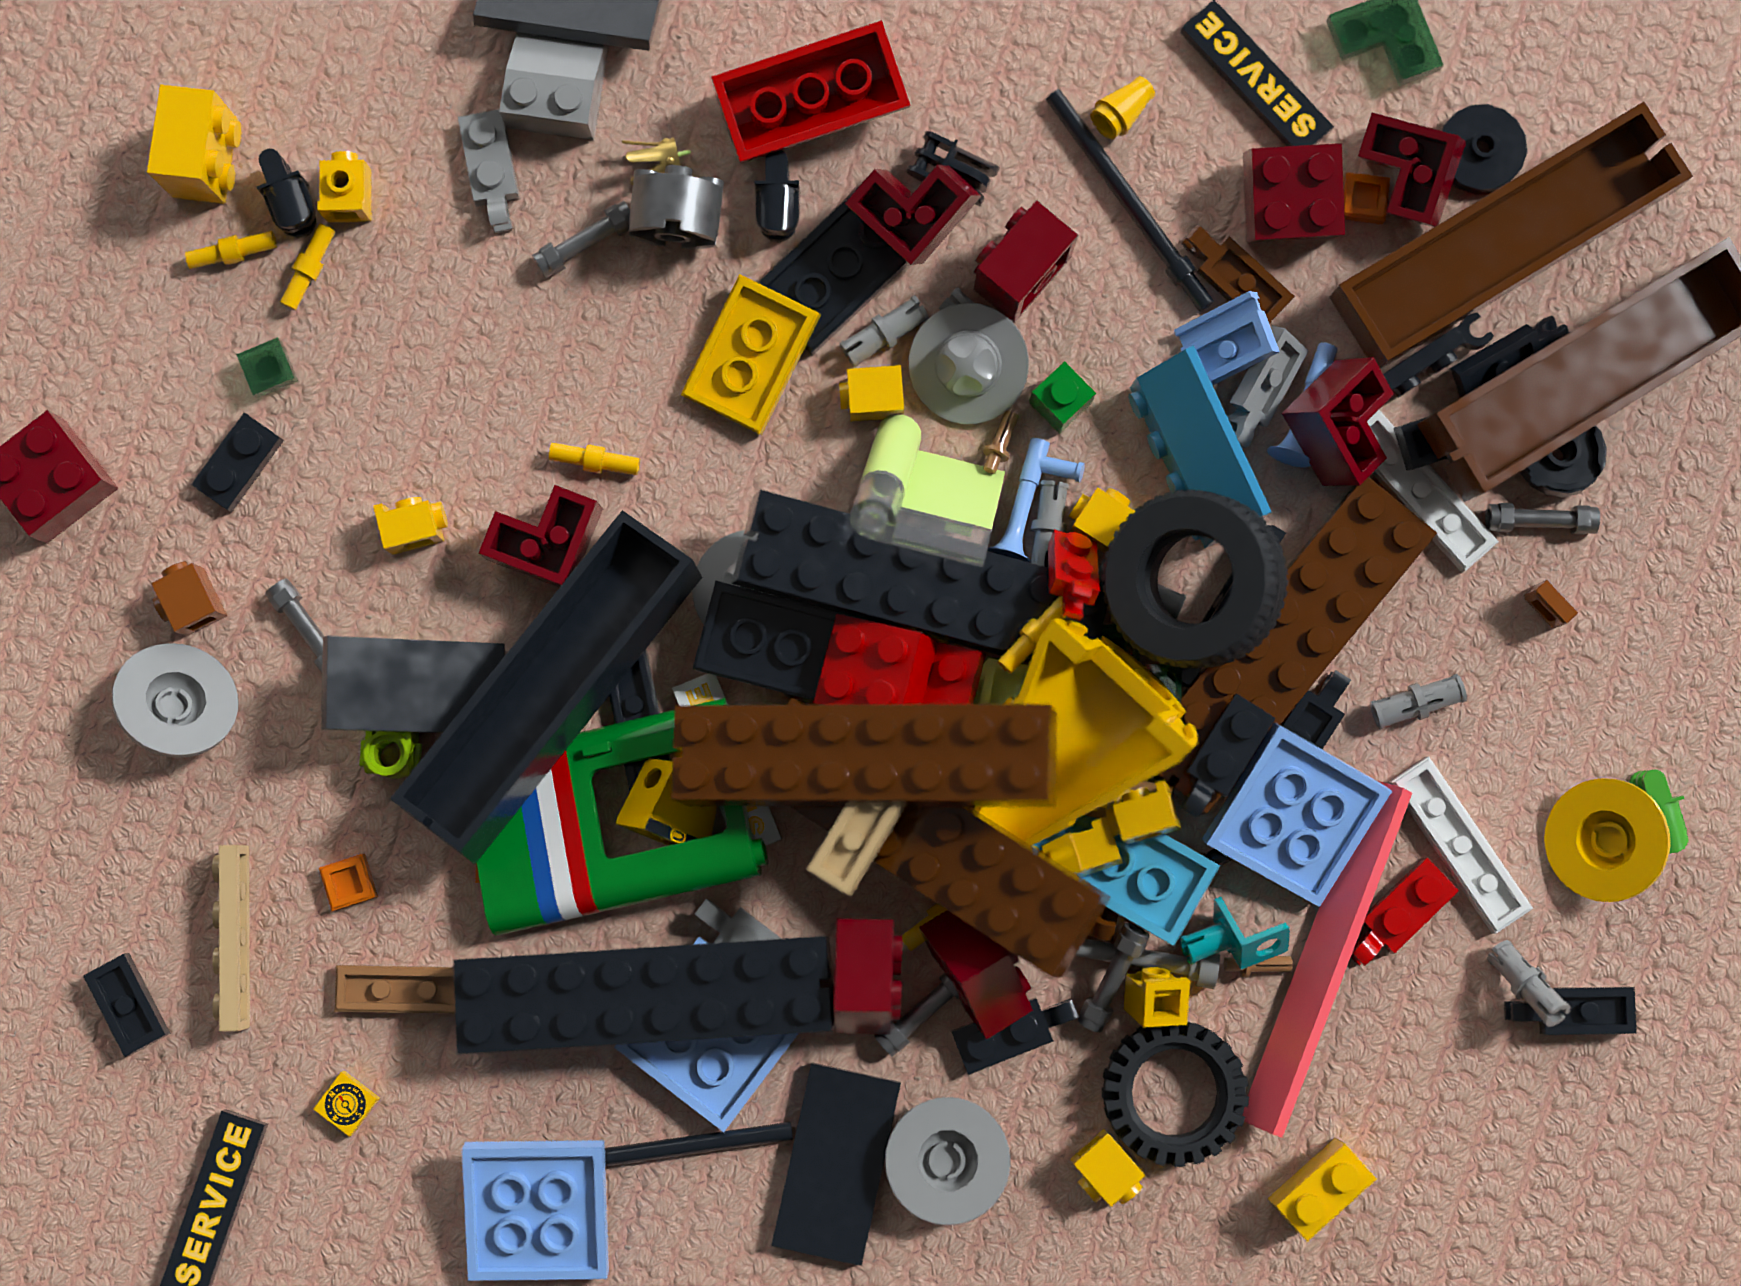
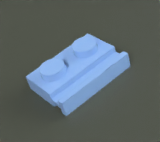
M1248 291L1174 330L1175 335L1179 336L1182 343L1181 351L1191 346L1195 347L1212 386L1280 352L1266 314L1261 310L1258 303L1260 298L1257 292Z

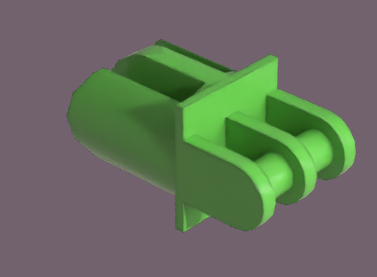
M1653 769L1634 773L1630 777L1629 783L1641 788L1650 795L1666 818L1670 833L1669 853L1682 851L1689 842L1687 828L1679 806V800L1684 799V796H1671L1667 779L1660 770Z

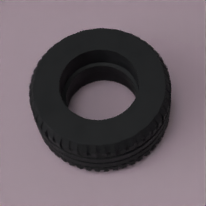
M1178 490L1175 493L1168 492L1162 496L1154 497V500L1146 501L1143 506L1137 507L1135 512L1130 513L1126 517L1127 520L1119 525L1120 529L1115 531L1114 539L1108 545L1110 548L1105 553L1106 562H1103L1102 569H1104V574H1102V580L1104 585H1102V592L1105 594L1103 599L1107 603V612L1111 614L1112 617L1110 619L1113 624H1116L1118 633L1122 634V638L1129 642L1135 650H1139L1140 654L1148 656L1153 661H1159L1161 664L1174 667L1208 668L1234 662L1235 659H1241L1245 654L1252 652L1255 646H1259L1263 642L1262 640L1268 637L1269 631L1274 629L1276 620L1282 614L1280 613L1281 608H1284V598L1287 596L1286 586H1288V579H1286V575H1288V568L1285 567L1287 562L1282 554V546L1278 544L1279 540L1273 534L1272 528L1266 525L1267 522L1254 510H1251L1250 507L1235 499L1212 492ZM1204 536L1219 543L1227 552L1233 569V586L1227 603L1214 618L1203 623L1190 624L1175 619L1164 607L1158 591V573L1165 555L1176 543L1186 537Z

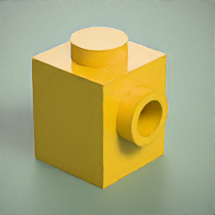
M1097 487L1091 498L1083 493L1069 514V517L1076 520L1070 532L1085 535L1090 540L1097 542L1098 550L1106 553L1110 548L1108 547L1110 541L1114 539L1115 531L1120 529L1119 525L1126 521V517L1130 513H1134L1135 510L1128 507L1131 501L1120 492L1112 488H1108L1105 492Z
M1105 1129L1101 1130L1070 1158L1083 1175L1077 1181L1078 1184L1095 1203L1103 1197L1111 1207L1117 1201L1124 1205L1137 1195L1143 1187L1139 1181L1146 1175Z

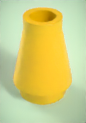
M1138 76L1129 84L1096 101L1095 109L1090 114L1095 128L1108 139L1125 136L1148 102L1155 97V90L1152 84L1144 77Z

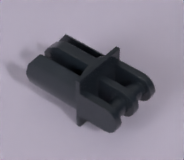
M926 131L923 136L926 141L922 148L916 149L914 154L917 159L914 165L907 167L906 172L913 178L923 182L930 174L926 171L929 164L934 167L936 165L950 166L981 195L975 205L981 207L984 201V196L981 193H986L990 184L989 177H995L1000 167L958 147V140L956 139L953 142L934 132ZM937 147L948 152L945 159L934 154Z
M271 148L263 150L259 155V164L267 183L257 186V190L263 195L273 222L289 236L295 238L308 236L313 232L317 224L315 217L316 209L308 190L309 183L298 170L292 172L289 164L281 157L278 151Z
M780 150L766 155L765 180L754 181L757 225L766 238L778 243L787 241L795 233L800 218L801 196L799 180H789L788 158L786 153Z

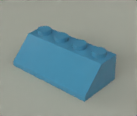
M1194 346L1181 351L1135 379L1130 386L1132 393L1128 395L1129 402L1138 419L1144 418L1150 431V434L1147 435V440L1152 453L1157 459L1162 458L1168 469L1169 474L1166 475V481L1170 492L1175 493L1178 490L1212 492L1237 500L1250 507L1261 518H1265L1272 512ZM1192 536L1196 541L1201 540L1204 549L1217 543L1208 537Z

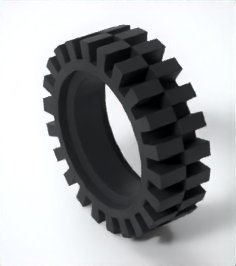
M1187 1022V1025L1140 1026L1136 1028V1032L1130 1036L1127 1034L1120 1041L1121 1045L1118 1049L1112 1051L1109 1057L1111 1059L1109 1065L1104 1069L1103 1073L1104 1087H1101L1105 1104L1104 1110L1113 1130L1136 1154L1144 1159L1152 1160L1156 1164L1164 1166L1165 1164H1172L1175 1167H1185L1187 1163L1193 1162L1195 1165L1205 1162L1204 1158L1210 1155L1215 1157L1222 1152L1221 1147L1226 1142L1231 1144L1235 1139V1130L1238 1125L1242 1127L1246 1118L1243 1116L1244 1107H1248L1249 1097L1246 1095V1087L1249 1086L1247 1076L1242 1072L1241 1067L1243 1065L1239 1057L1233 1053V1048L1225 1040L1221 1039L1218 1034L1196 1023ZM1169 1049H1184L1198 1055L1209 1066L1216 1082V1100L1210 1116L1198 1128L1180 1135H1166L1154 1131L1141 1120L1133 1104L1132 1089L1134 1078L1139 1068L1151 1056Z

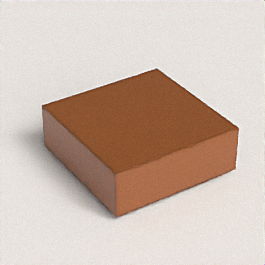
M1548 580L1534 585L1523 595L1524 599L1551 628L1567 624L1578 614Z

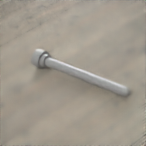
M1085 939L1075 956L1111 962L1117 948L1112 943ZM1144 949L1142 955L1138 958H1133L1130 965L1143 968H1164L1171 973L1187 975L1190 981H1195V986L1215 989L1220 965V953L1190 965L1187 961V956Z

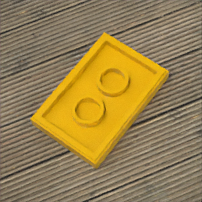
M739 274L683 388L681 396L762 435L821 314Z

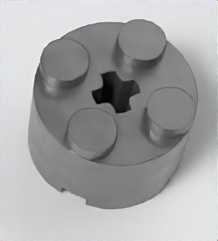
M667 165L665 173L647 169L635 170L629 216V235L641 242L666 247V241L681 243L682 249L714 247L719 232L724 181L714 177H692L693 170L680 165Z

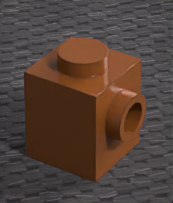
M186 561L179 562L164 569L161 572L163 577L151 583L157 595L152 598L153 605L160 618L164 622H170L174 632L189 636L227 617L226 611L203 567L194 563L187 564Z

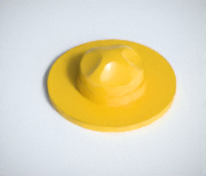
M1600 778L1575 785L1557 800L1546 822L1544 843L1546 855L1553 871L1569 889L1582 897L1594 901L1617 902L1643 893L1659 878L1669 856L1670 833L1662 810L1645 791L1623 780Z

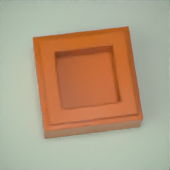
M1346 172L1343 176L1345 220L1382 225L1386 220L1390 177Z
M359 854L319 867L331 911H337L378 897L365 854Z

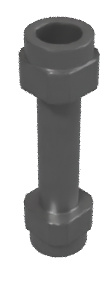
M622 201L605 209L606 217L557 246L553 247L550 242L534 253L533 257L545 277L547 278L566 268L564 265L565 261L612 233L616 232L618 236H621L628 232L630 209L626 202Z
M1513 503L1488 504L1485 513V525L1489 531L1510 532L1514 527L1566 528L1570 529L1571 534H1597L1600 527V511L1598 507L1576 505L1571 508V511L1514 509Z
M287 578L280 580L271 586L265 595L277 612H284L317 656L314 663L322 672L323 637L325 636L299 601L302 599V596Z
M1125 923L1121 932H1119L1113 944L1117 951L1094 997H1089L1085 1000L1077 1019L1087 1029L1100 1033L1108 1023L1114 1011L1110 1005L1133 958H1138L1142 955L1150 937L1142 928Z
M945 973L939 977L942 982L905 1014L900 1021L895 1024L891 1021L890 1034H876L874 1036L891 1057L910 1043L907 1037L953 996L959 999L952 982Z

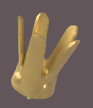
M674 137L664 138L660 142L622 140V143L629 145L657 146L627 152L625 159L628 162L660 161V164L648 169L659 173H665L667 165H680L679 156L691 153L690 150L678 152ZM632 177V179H631V181H630V184H631V185H633V179H634V177Z

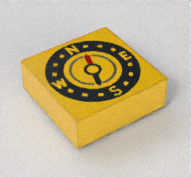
M342 1071L313 1110L350 1137L356 1132L380 1100V1097L349 1073Z

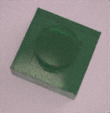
M278 337L236 354L252 395L256 398L298 382L284 344Z

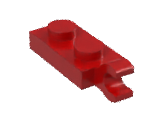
M1054 529L1048 543L1049 593L1063 597V616L1081 621L1083 604L1093 606L1100 592L1097 542L1077 532L1065 533Z
M1428 857L1422 858L1367 912L1363 925L1368 931L1357 940L1351 958L1358 966L1361 964L1365 966L1379 953L1383 946L1391 954H1395L1459 890Z

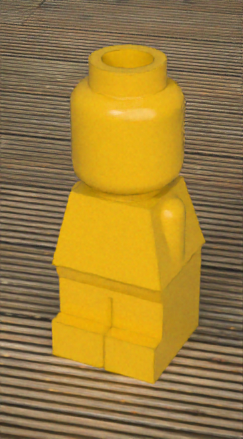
M1107 817L1091 821L1092 829L1080 833L1069 832L1043 845L1042 850L1037 846H1032L1079 877H1086V875L1123 863Z

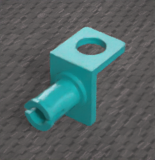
M1222 897L1214 899L1213 922L1215 925L1179 938L1184 956L1190 955L1187 957L1190 965L1226 950L1232 954L1240 970L1287 952L1289 949L1290 928L1287 923H1282L1245 938ZM1277 939L1270 947L1256 951L1264 942Z

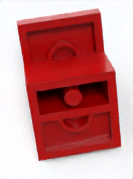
M837 614L813 703L818 705L974 704L986 654L981 651L938 642L921 632Z

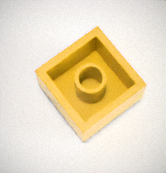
M160 84L147 173L173 198L225 204L227 190L231 191L234 187L235 167L231 164L233 148H238L240 145L241 123L214 90Z

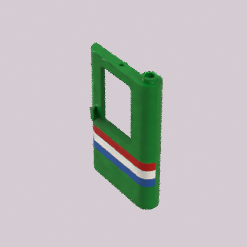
M726 698L697 705H727ZM675 710L580 732L477 862L486 920L491 932L495 936L757 877L762 874V866L768 865L767 849L763 838L755 839L751 831L747 806H724L727 827L723 833L612 859L606 856L592 777L600 770L681 752L673 748Z

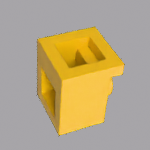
M338 151L331 154V160H319V202H317V210L327 222L371 221V168L364 159L358 160V154ZM336 179H349L346 186L342 188L336 187Z
M411 497L396 502V509L390 510L382 503L373 505L383 548L390 554L394 555L444 542L442 529L448 527V521L441 501L431 503L428 500L422 502L421 497Z
M1165 781L1155 783L1157 792L1150 794L1149 788H1141L1124 793L1122 795L1123 802L1114 804L1113 808L1106 809L1113 836L1121 835L1123 842L1131 844L1181 830L1169 785Z
M1147 967L1136 974H1126L1124 1010L1143 1027L1187 1025L1190 980L1187 977L1175 978L1170 974L1169 970L1159 967Z

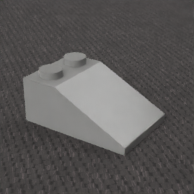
M516 32L506 67L499 110L508 129L594 140L609 45Z

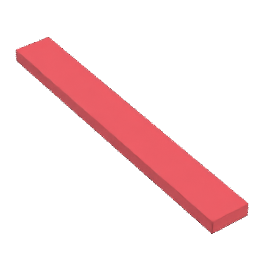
M1378 781L1392 790V793L1318 909L1250 1088L1248 1107H1244L1243 1116L1246 1117L1244 1122L1283 1138L1412 796V792L1405 788Z

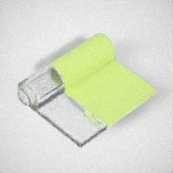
M894 414L887 416L880 422L851 509L850 522L854 530L868 539L983 567L1005 471L997 470L995 474H990L983 470L984 466L919 450L921 442L919 425L912 418L905 415Z

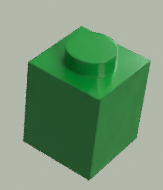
M1064 361L1032 391L1029 403L1060 434L1092 404L1096 392Z

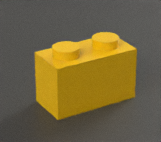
M1334 1138L1267 1199L1291 1227L1308 1242L1376 1181L1377 1178L1346 1143Z

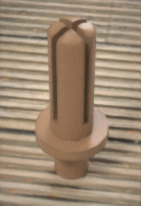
M1010 410L1004 412L992 444L986 445L983 449L984 454L988 457L983 468L987 473L995 474L1000 462H1006L1009 459L1010 455L1006 449L1019 418L1015 412L1012 413V416Z
M1275 956L1240 970L1233 957L1224 958L1223 961L1225 971H1240L1242 978H1249L1251 972H1291L1293 967L1290 956Z

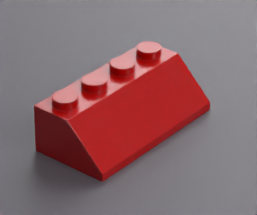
M882 20L711 76L713 90L740 164L910 108L911 106Z

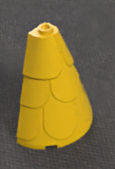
M1062 618L1052 619L1047 625L1046 630L1040 634L1019 697L1013 703L1050 704L1057 712L1056 807L974 808V810L1031 846L1072 826L1076 822V818L1119 798L1131 787L1179 763L1197 743V732L1194 725L1188 723L1185 726L1180 719L1186 712L1182 705L1146 667L1103 636L1101 639L1092 640L1084 635L1088 631L1086 626Z

